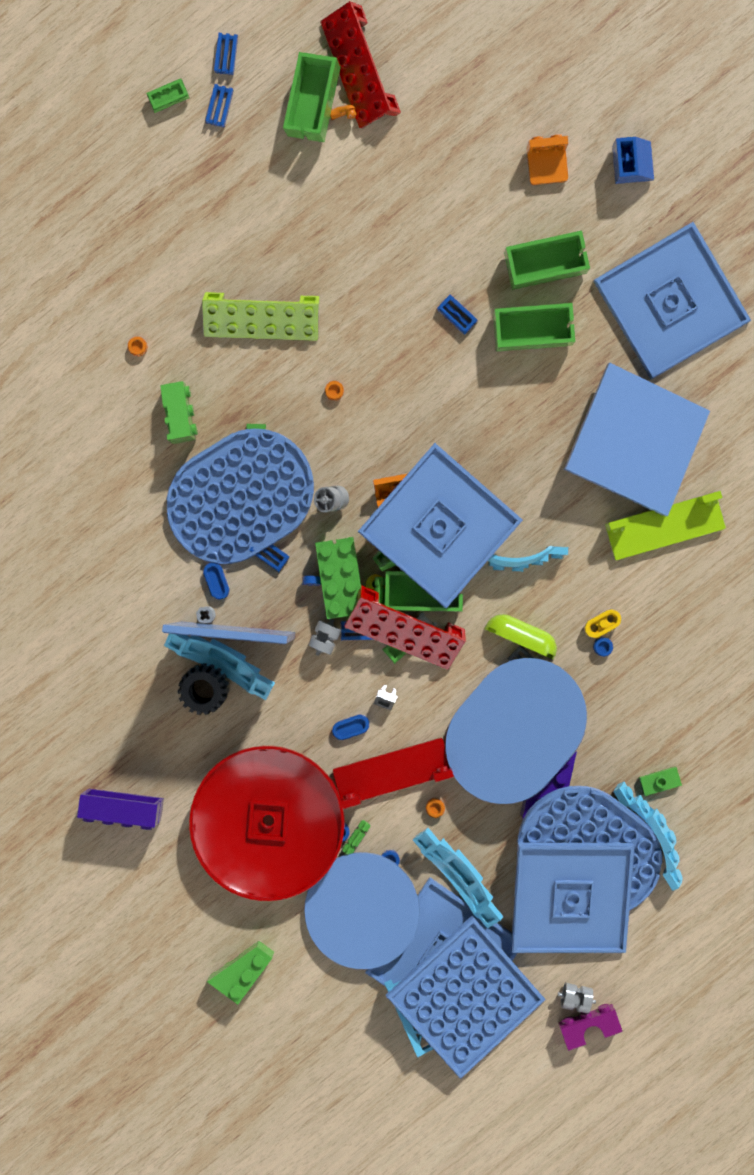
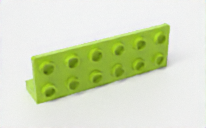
M205 292L202 299L204 336L317 341L320 296L301 295L299 302L227 300L224 293Z
M721 491L673 504L668 516H663L651 510L606 523L605 527L614 559L620 560L724 530L726 526L718 499L723 498Z

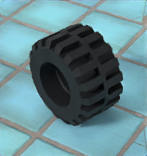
M203 663L200 666L198 664L183 675L182 680L178 684L180 686L178 694H181L179 697L180 702L184 701L183 707L186 708L188 706L190 708L189 712L197 711L196 715H201L202 713L208 715L210 712H215L225 702L230 689L228 688L229 680H225L227 676L225 673L221 674L219 667L215 669L213 664L207 666V663ZM195 681H208L214 690L213 697L202 698L197 695L194 689Z

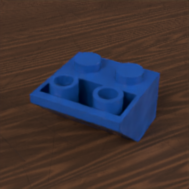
M636 136L616 138L612 145L615 184L654 181L651 141Z

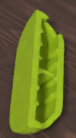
M500 614L492 617L485 625V630L554 660L556 656L557 645L554 638L548 632L517 618Z

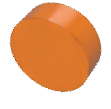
M136 336L129 340L128 350L132 355L140 357L147 352L148 345L142 337Z
M330 381L325 387L327 398L332 401L341 399L344 394L343 385L338 381Z
M432 798L426 804V812L432 818H439L445 812V805L442 800Z

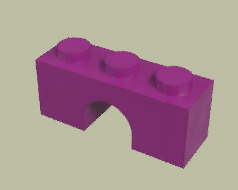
M602 1004L598 1009L590 1011L589 1014L581 1012L578 1016L565 1017L561 1022H558L568 1051L587 1045L584 1033L589 1027L596 1026L600 1028L604 1038L623 1032L616 1010L612 1004Z

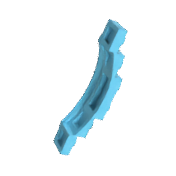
M548 546L547 549L538 554L523 558H507L493 554L488 560V566H493V570L504 571V567H512V571L523 572L524 568H529V564L543 565V562H548L549 555L554 559H563V555H568L569 547Z
M169 634L164 644L165 647L175 651L179 656L200 664L207 663V666L213 664L215 669L219 667L221 674L225 673L227 678L241 686L248 693L255 694L264 700L268 698L275 682L259 674L261 669L244 661L245 655L213 638L209 642L199 636L189 637L187 635Z
M625 782L619 783L613 791L621 804L635 811L651 827L661 844L665 856L666 868L663 876L672 891L679 889L683 877L680 870L676 869L680 860L677 851L674 850L677 842L674 832L669 830L664 815L660 814L658 809H652L648 802L643 800L641 795L634 798L632 789Z
M426 828L413 838L421 853L452 883L475 917L479 918L487 928L501 921L503 915L491 902L493 896L481 883L483 877L459 849L454 851L444 838L439 841L429 828Z

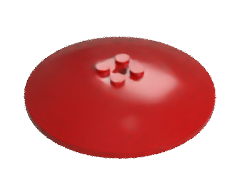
M255 746L242 749L227 756L216 764L204 777L191 805L189 817L190 838L201 866L221 887L235 895L250 900H283L310 889L329 871L337 858L343 841L344 810L333 781L312 759L285 747ZM266 815L272 816L274 823L266 825L263 822V817Z

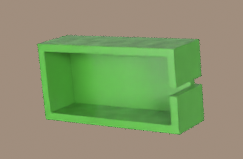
M299 52L283 129L288 137L304 139L306 136L308 140L325 142L341 68L336 57Z
M582 230L506 247L504 256L512 290L587 274L590 270L587 251L583 252L586 246Z
M573 303L498 308L493 312L496 352L572 346L575 343L574 324H572L574 321Z
M354 537L336 539V544L333 543V540L315 543L327 619L350 616L358 601L361 581Z
M386 571L385 606L394 610L463 612V594H458L450 605L445 608L405 572Z

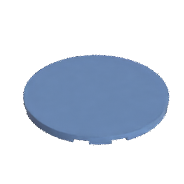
M355 852L336 858L325 876L308 889L305 900V921L313 942L329 959L348 968L372 969L393 961L409 946L419 922V900L411 879L395 862L375 853Z

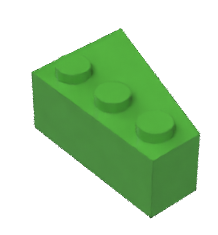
M183 381L160 385L163 408H165L166 414L165 424L168 425L169 430L167 440L172 444L196 440L195 435H198L196 423L193 424L192 416H195L193 405L189 404L188 398L191 397L190 387L186 386Z
M258 941L232 961L226 963L222 968L213 972L207 982L238 1005L272 960L274 951Z

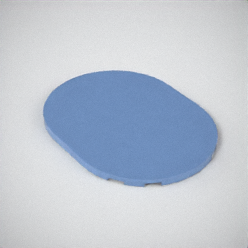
M245 429L232 433L191 458L176 473L167 494V518L170 528L178 542L188 552L204 561L217 564H232L249 559L293 532L306 517L314 494V479L310 464L295 443L277 432L265 429ZM250 547H254L253 550L255 551L251 552L249 550Z
M536 658L512 660L490 672L457 710L447 731V760L459 784L475 797L496 804L521 802L543 790L573 756L585 735L587 708L579 686L559 666Z
M569 786L550 792L529 809L520 825L517 845L518 842L633 843L635 849L630 910L638 906L650 895L660 878L662 850L653 830L643 819L611 795L599 789L587 786Z

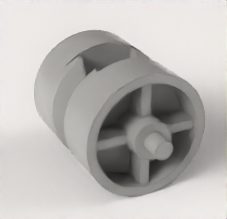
M339 485L319 488L314 495V504L321 512L342 510L349 503L347 490Z
M332 619L327 623L318 621L315 628L316 635H312L308 644L315 648L317 651L316 655L318 656L323 652L331 655L335 647L334 640H338L341 629L334 626V620Z
M565 982L562 992H558L557 995L561 997V1008L568 1010L576 1008L578 1012L589 1014L592 1003L596 1004V1000H593V989L585 986L577 988V985Z

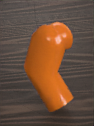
M353 105L339 106L331 110L330 118L334 120L347 115L348 119H353L357 115L356 108Z

